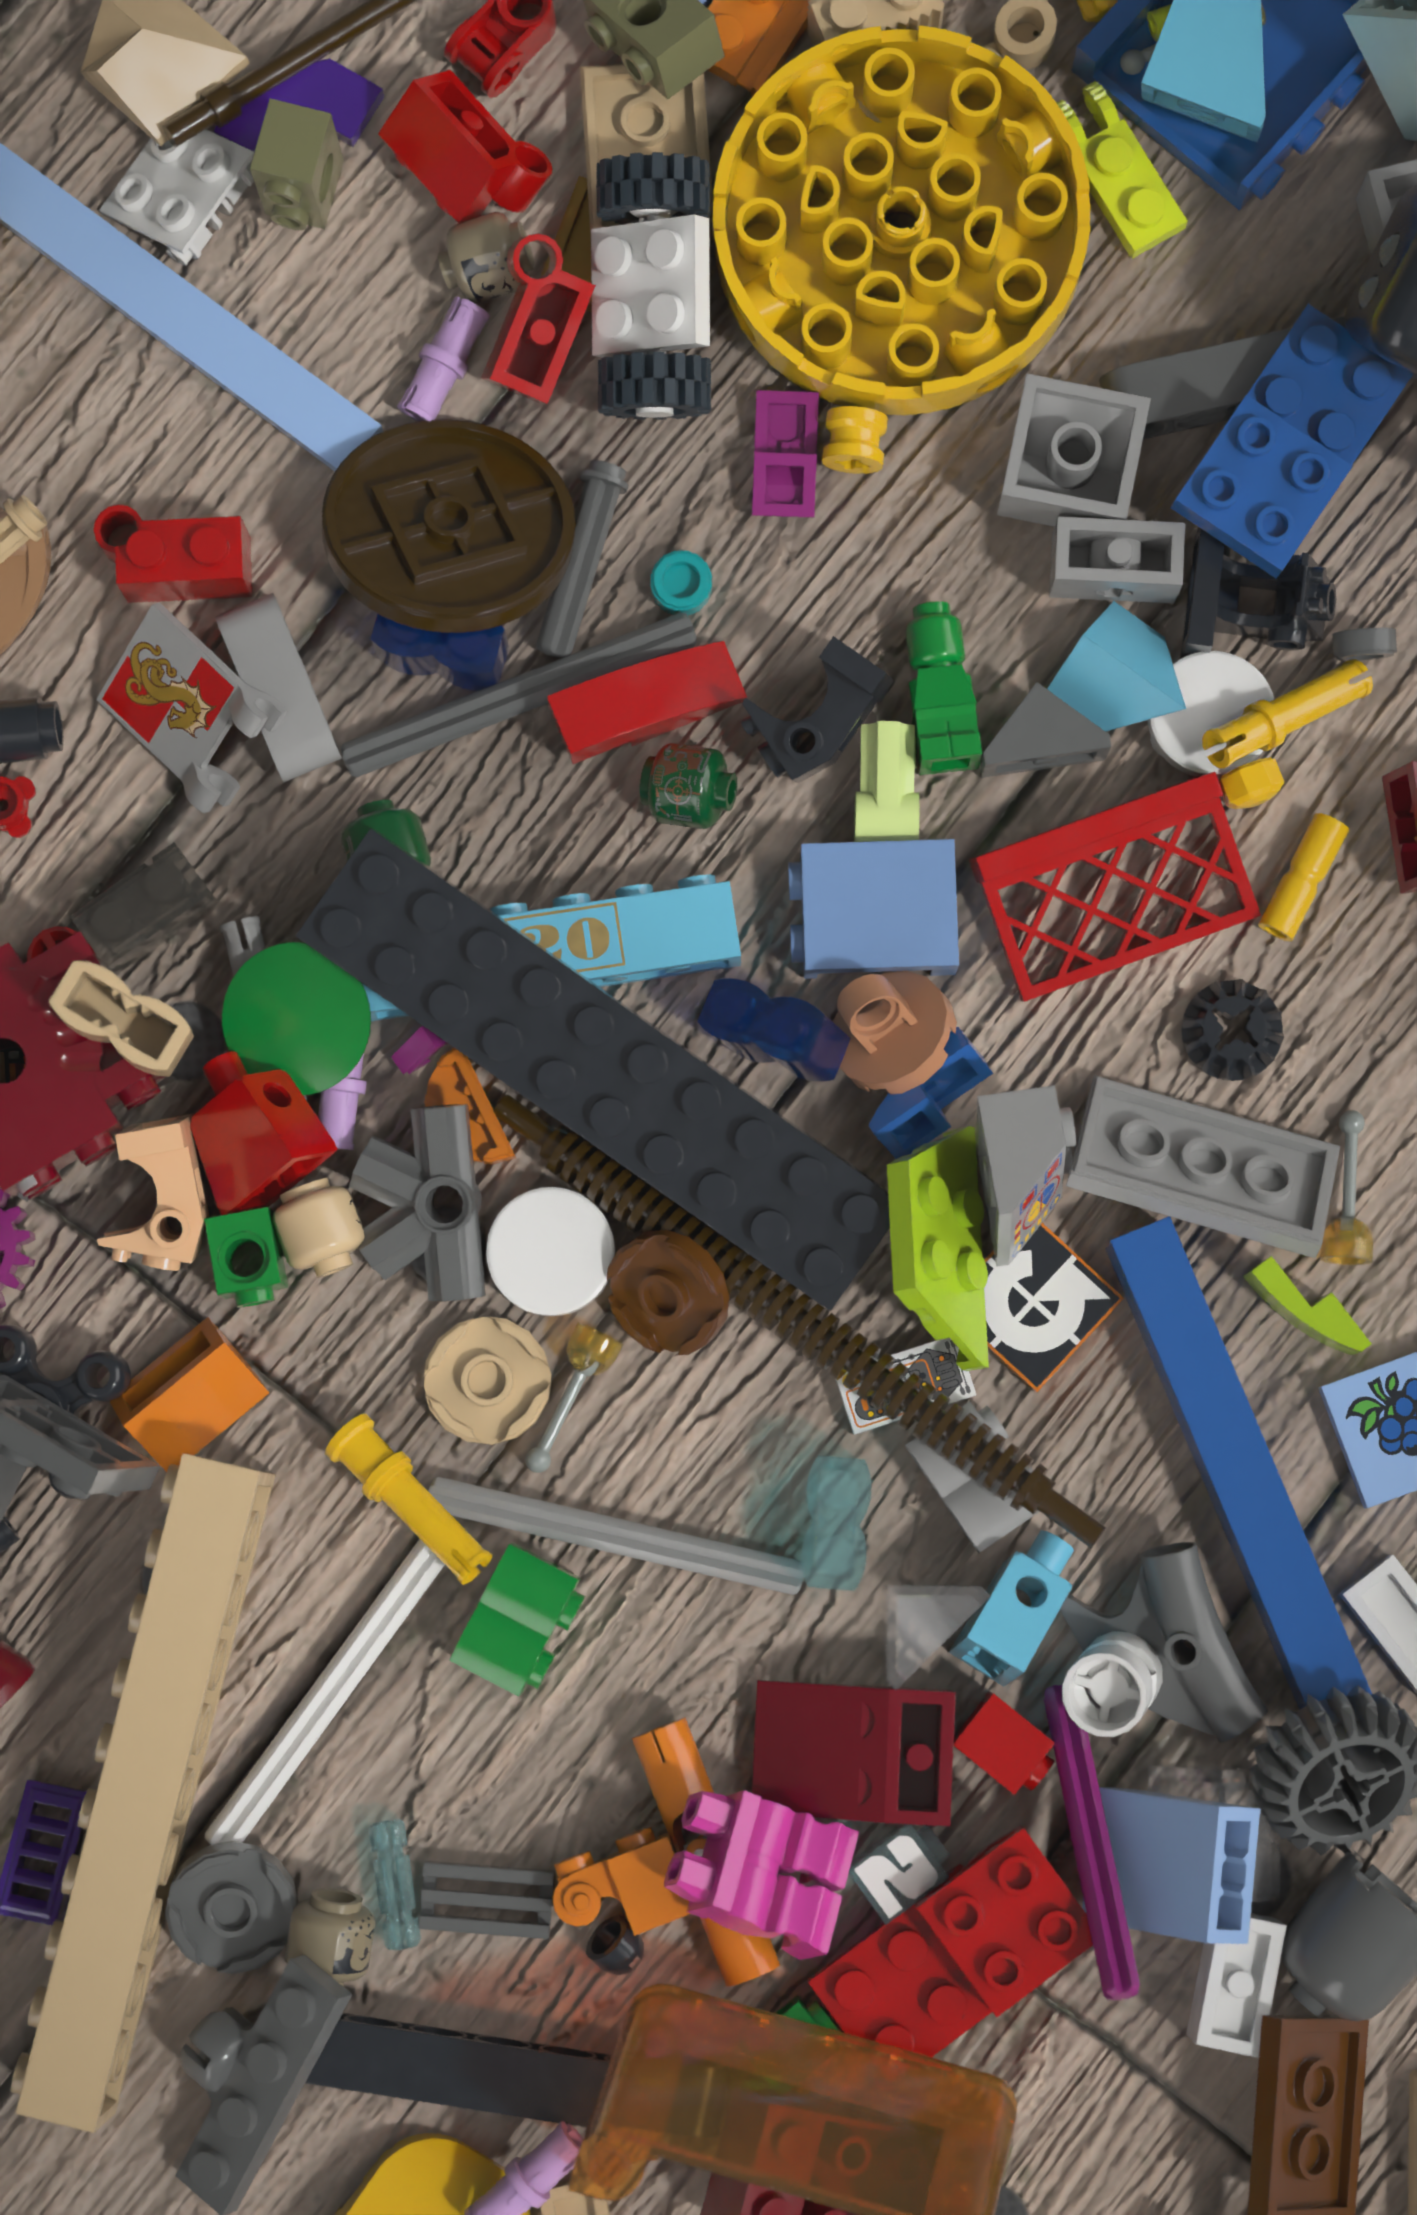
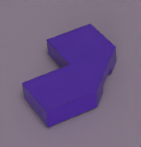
M326 59L312 64L241 108V116L221 128L216 126L214 133L255 153L271 98L331 113L338 139L354 147L384 99V91L380 86L336 61Z

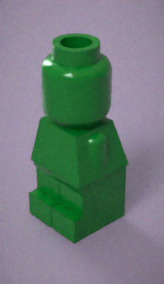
M932 601L916 605L912 608L913 619L907 624L905 632L909 663L917 671V677L909 682L913 714L911 725H915L919 776L979 769L982 748L976 715L977 702L973 694L971 676L965 672L962 665L965 660V648L961 622L957 616L951 614L950 604L947 602Z

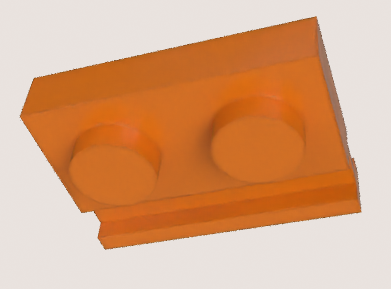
M713 0L708 10L715 16L725 57L710 67L708 71L735 87L739 85L750 91L753 97L760 87L781 68L807 28V6H809L808 1L810 0Z

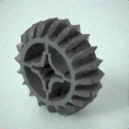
M1357 1685L1345 1696L1343 1692L1332 1686L1326 1699L1321 1701L1307 1694V1706L1297 1712L1284 1708L1286 1721L1281 1726H1266L1267 1740L1269 1742L1254 1747L1257 1764L1251 1767L1249 1771L1252 1776L1251 1782L1254 1786L1255 1803L1260 1808L1262 1815L1265 1816L1271 1829L1278 1833L1281 1839L1287 1838L1298 1850L1310 1846L1322 1856L1334 1845L1346 1854L1353 1842L1359 1840L1371 1846L1372 1835L1382 1829L1394 1833L1393 1820L1397 1816L1413 1815L1409 1799L1417 1798V1727L1405 1709H1401L1398 1703L1393 1704L1391 1699L1385 1697L1381 1691L1370 1695Z

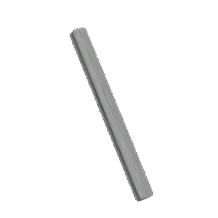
M442 1477L433 1478L429 1487L430 1494L452 1516L786 1594H797L801 1588L805 1567L799 1560Z

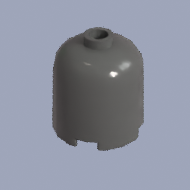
M1349 1849L1290 1920L1286 1926L1281 1956L1285 1967L1296 1980L1289 1988V1991L1303 2006L1318 2017L1327 2008L1342 2019L1358 2022L1371 2019L1383 2011L1417 1976V1902L1374 1864L1365 1873L1361 1872L1359 1869L1364 1865L1361 1861L1362 1858L1353 1849Z

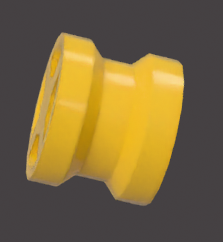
M840 406L828 410L825 427L831 433L830 443L823 447L822 464L836 471L854 474H869L882 470L884 453L879 448V440L887 431L888 417L880 411L857 406Z

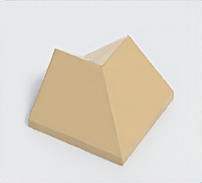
M102 0L81 73L91 85L157 144L162 146L168 140L162 125L202 102L200 95L221 82H224L226 85L230 83L250 62L246 55L182 0Z

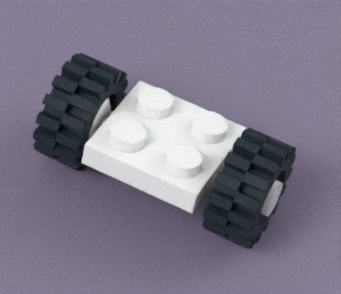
M652 152V155L630 153V157L615 155L612 156V159L604 158L600 160V163L596 164L597 217L602 218L603 221H614V224L621 225L591 229L592 284L596 285L592 294V355L603 357L601 360H598V413L622 419L634 417L636 420H645L646 418H656V420H667V418L684 419L687 416L699 417L702 414H709L711 411L710 359L707 357L701 358L700 355L695 354L685 356V353L676 352L667 354V351L710 346L708 218L710 215V164L707 160H700V157H684V154L678 153L667 156L663 155V152Z

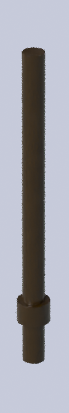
M417 0L366 1L227 86L224 82H221L201 94L202 102L162 125L166 137L176 148L214 124L219 128L225 126L242 115L241 108Z

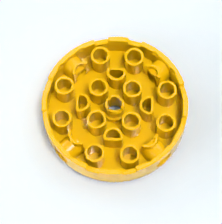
M919 25L918 30L892 29L882 31L881 26L848 32L823 41L802 52L782 66L760 87L745 106L744 114L735 126L729 141L725 143L718 164L713 191V234L717 269L728 305L744 334L771 366L807 392H819L820 398L833 404L870 408L880 411L885 415H914L945 410L975 400L1017 375L1038 355L1062 322L1074 297L1085 260L1091 229L1090 185L1079 143L1063 111L1032 74L1010 57L1005 55L1002 58L994 52L972 43V37L946 29ZM858 100L882 123L867 117L859 107ZM894 212H905L912 215L917 221L911 229L909 227L897 228L886 223L884 218Z

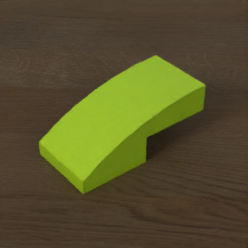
M1272 1256L1263 1260L1243 1275L1255 1292L1275 1312L1311 1338L1349 1355L1360 1353L1372 1344L1332 1292L1309 1305Z

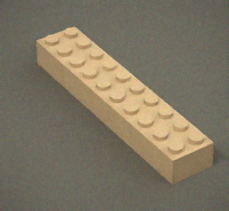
M184 1453L182 1454L180 1466L171 1464L167 1470L161 1493V1502L170 1505L164 1529L155 1528L147 1546L145 1567L152 1568L153 1572L147 1595L137 1594L130 1613L128 1631L137 1633L131 1659L121 1658L114 1676L112 1697L120 1698V1703L114 1725L104 1724L97 1743L95 1762L102 1763L104 1766L98 1789L89 1788L82 1803L78 1827L87 1829L81 1855L72 1854L65 1870L61 1891L63 1894L71 1896L64 1921L55 1920L48 1937L45 1959L54 1961L47 1987L38 1986L31 2004L28 2026L35 2027L37 2030L30 2054L21 2053L14 2071L11 2092L20 2094L15 2114L91 2133L96 2132L116 2114L166 1916L165 1912L170 1885L177 1872L275 1474Z

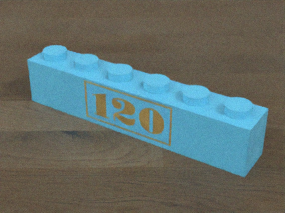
M715 875L686 877L678 881L679 889L653 892V885L651 884L625 886L615 890L616 898L592 902L590 894H569L554 898L552 900V908L528 911L526 903H509L490 908L495 914L599 987L741 966V951L730 881L716 883ZM363 984L370 1004L371 1021L409 1016Z

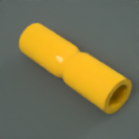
M1315 813L1291 859L1290 870L1282 877L1258 923L1262 930L1281 940L1293 941L1317 894L1318 884L1326 877L1349 832V828L1344 823L1329 815Z

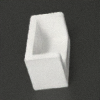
M1251 1913L1248 1944H1203L1186 2033L1196 2045L1259 2058L1262 2015H1270L1286 1931L1285 1924L1276 1918Z

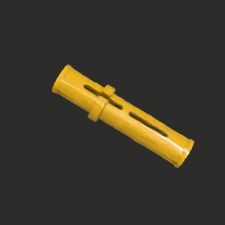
M1349 659L1322 676L1270 702L1261 699L1246 706L1242 716L1217 728H1211L1203 734L1202 746L1204 751L1219 743H1227L1225 748L1207 756V758L1214 766L1220 769L1226 768L1257 749L1269 751L1281 745L1287 734L1357 699L1368 696L1373 688L1371 676L1355 684H1349L1350 679L1368 671L1367 667L1357 659Z

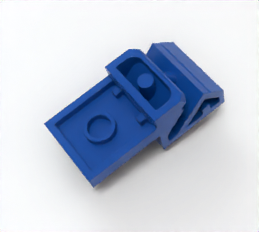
M1308 304L1170 508L1274 578H1277L1353 467L1352 464L1413 373L1386 361L1352 339L1346 328Z

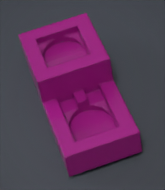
M757 390L752 516L815 518L819 392Z

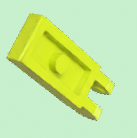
M1094 81L1082 89V94L1084 95L1085 104L1093 114L1094 119L1102 130L1101 132L1087 139L1082 124L1065 100L1063 101V99L1058 101L1057 104L1073 129L1082 151L1089 178V191L1125 250L1133 259L1184 230L1188 221L1125 119H1119L1116 107L1111 98L1106 94V90L1103 89L1099 82Z

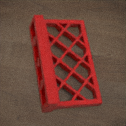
M1215 771L968 859L976 883H980L1022 1002L1261 916L1220 799L1223 796V792ZM1209 814L1217 840L1207 861L1175 845L1187 821ZM1173 827L1167 842L1151 835ZM1137 839L1162 849V853L1148 882L1116 868L1127 843ZM1114 848L1108 863L1093 857V855ZM1221 852L1228 871L1216 866ZM1171 854L1202 868V872L1188 901L1156 887ZM1081 860L1104 871L1089 904L1057 890L1068 864ZM1056 869L1048 885L1032 878ZM1211 873L1233 883L1241 909L1222 916H1216L1196 906ZM1112 875L1144 890L1129 923L1097 909ZM1023 882L1044 892L1029 926L1007 916L998 892L999 889ZM1152 894L1184 909L1173 933L1161 938L1137 928ZM1052 897L1084 911L1069 945L1037 930ZM1192 914L1207 920L1186 928ZM1093 916L1124 930L1114 955L1101 960L1078 949ZM1011 926L1025 933L1019 948ZM1133 935L1148 942L1126 950ZM1035 937L1066 953L1054 977L1031 985L1023 959ZM1074 956L1090 963L1067 972Z

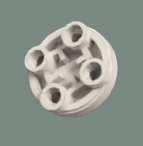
M1210 651V653L1198 652L1175 662L1173 667L1186 709L1148 720L1151 735L1150 741L1156 753L1176 769L1194 777L1215 771L1217 778H1221L1222 775L1239 766L1256 761L1263 750L1257 749L1233 762L1230 766L1220 769L1214 766L1207 756L1225 748L1227 743H1219L1204 751L1202 737L1207 730L1217 728L1242 716L1246 706L1261 699L1269 702L1274 700L1272 690L1264 676L1248 661L1234 654L1221 651Z
M543 1187L517 1196L499 1212L490 1228L486 1256L494 1283L510 1302L520 1309L536 1315L561 1316L584 1308L604 1291L608 1283L607 1269L615 1256V1243L605 1216L589 1199L565 1188Z

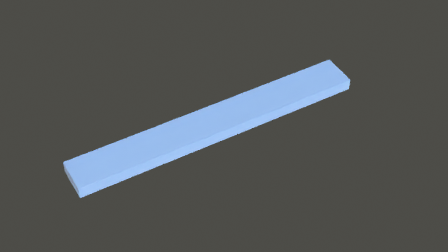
M0 143V223L333 471H336L340 463L359 445L383 432L381 424Z

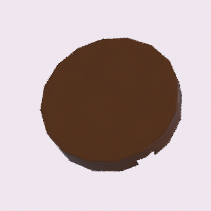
M670 1230L645 1231L621 1247L608 1266L607 1281L611 1278L610 1286L612 1290L608 1300L612 1313L624 1331L646 1349L661 1353L664 1349L670 1352H678L675 1356L689 1355L704 1347L715 1338L727 1320L730 1297L724 1275L710 1253L690 1237Z

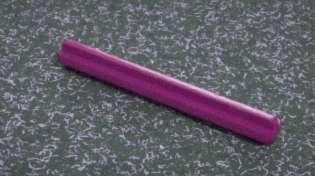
M1063 1684L1052 1685L1045 1690L1044 1705L1051 1740L1055 1743L1053 1750L1102 1992L1107 2000L1129 1999L1138 1995L1140 1981L1087 1731L1082 1730L1069 1717L1063 1703Z

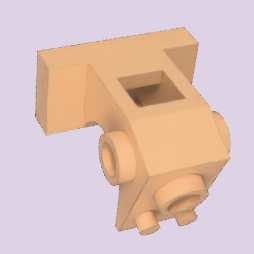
M193 1113L132 1124L115 1134L119 1160L128 1159L143 1167L152 1176L157 1189V1207L152 1218L147 1223L137 1227L105 1232L104 1237L97 1239L98 1246L113 1248L111 1260L127 1262V1259H131L132 1252L143 1254L141 1262L143 1265L163 1270L178 1271L180 1270L181 1262L191 1264L198 1257L206 1230L204 1219L209 1218L210 1215L196 1144L190 1128ZM168 1216L180 1221L182 1233L174 1232L169 1228L167 1224Z

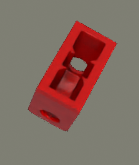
M235 1051L221 1054L203 1066V1072L215 1097L191 1117L190 1128L221 1216L271 1206L280 1198V1195L289 1191L338 1150L330 1134L290 1075L285 1071L278 1069L248 1075L238 1053Z

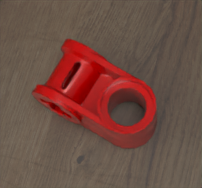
M488 0L451 35L444 48V57L452 64L460 62L482 82L481 90L489 98L497 97L514 82L523 67L554 36L557 19L553 0ZM524 4H536L542 8L539 15L530 20H518L512 16L515 10Z

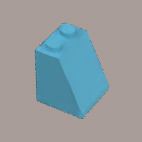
M1173 0L1141 82L1142 99L1257 143L1266 116L1261 0Z

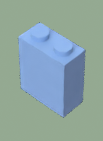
M1099 1787L1128 1928L1202 1943L1248 1944L1260 1808L1138 1789ZM1083 1898L1082 1908H1083L1084 1911L1086 1912L1085 1903H1084V1898Z

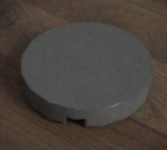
M229 1841L204 1847L184 1861L171 1881L165 1915L171 1938L186 1958L200 1966L202 1962L209 1967H216L217 1972L236 1974L259 1969L281 1953L288 1940L291 1914L294 1906L298 1903V1898L292 1876L277 1857L257 1845Z

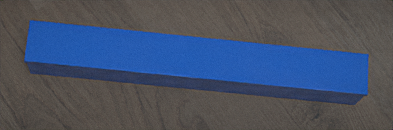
M1166 1217L1110 1240V1245L1105 1250L1299 1710L1307 1706V1694L1321 1701L1326 1699L1332 1686L1343 1692L1346 1696L1354 1687L1359 1685L1365 1692L1371 1695L1372 1692L1171 1217Z

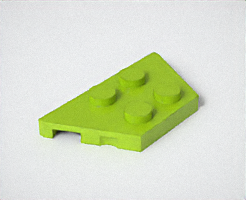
M966 1126L948 1130L943 1133L944 1138L925 1143L914 1149L912 1154L901 1156L887 1164L893 1292L909 1310H913L918 1314L922 1325L935 1340L950 1338L959 1348L956 1364L961 1370L973 1371L989 1368L984 1287L988 1280V1271L985 1260L982 1257L980 1225L984 1219V1206L978 1192L975 1128Z

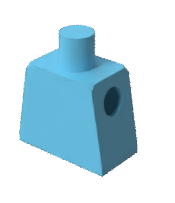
M1040 1530L1026 1555L1015 1551L1003 1562L949 1653L1003 1687L1023 1674L1072 1588V1585L1059 1575L1074 1549L1058 1536ZM1016 1589L1024 1591L1029 1596L1031 1601L1030 1607L1025 1606L1019 1601Z

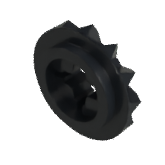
M1243 979L1215 981L1197 993L1185 1010L1181 1026L1184 1048L1193 1063L1212 1077L1227 1081L1251 1078L1265 1070L1274 1061L1284 1040L1282 1011L1276 1007L1269 997L1267 990L1249 984ZM1246 1009L1249 1010L1251 1013L1246 1018L1248 1022L1243 1030L1250 1037L1249 1041L1255 1045V1048L1248 1042L1243 1043L1241 1040L1235 1039L1229 1045L1225 1044L1220 1051L1217 1050L1215 1046L1221 1040L1219 1036L1224 1028L1217 1021L1218 1017L1211 1011H1214L1218 1016L1223 1015L1228 1019H1233L1238 1013L1242 1014Z

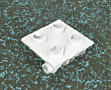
M208 130L202 131L176 148L169 140L160 146L151 138L99 211L101 214L168 246L166 253L176 262L186 266L191 258L195 260L200 258L202 249L213 235L205 225L215 230H220L223 223L215 214V211L218 210L229 216L234 210L231 204L235 205L247 186H251L254 182L250 171L254 152Z

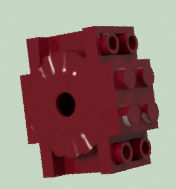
M80 931L26 963H23L9 942L0 947V1052L8 1048H19L24 1051L26 1057L25 1068L22 1074L14 1081L6 1084L0 1083V1188L3 1192L13 1197L22 1193L23 1197H28L31 1200L62 1182L63 1179L58 1170L79 1159L86 1167L117 1149L114 1139L115 1134L124 1128L112 1109L123 1103L124 1107L131 1111L162 1092L157 1082L164 1079V1076L152 1075L137 1069L118 1053L112 1043L93 1041L77 1034L60 1019L49 1003L73 961H85L101 966Z

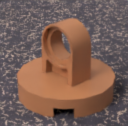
M910 971L887 972L880 975L869 974L851 981L838 996V1012L832 1022L829 1044L835 1063L859 1089L870 1092L869 1088L873 1090L886 1089L890 1094H902L925 1083L943 1066L948 1057L944 1047L949 1040L950 1029L953 1033H956L957 1021L951 1002L926 976Z

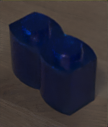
M378 613L370 638L377 657L390 668L410 675L423 676L438 673L449 683L473 691H479L500 682L509 650L505 628L502 625L474 632L442 633L402 625Z
M734 978L714 980L697 1021L706 1032L740 1057L760 1063L778 1062L792 1074L817 1082L835 1080L851 1040L850 1036L811 1003L793 997L771 998L754 984Z

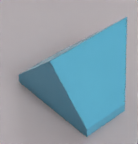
M1115 601L1082 635L1047 688V690L1105 732L1186 709L1165 637Z

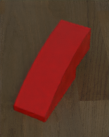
M724 641L682 650L634 664L547 696L549 709L572 764L630 742L631 746H635L742 703L747 698Z

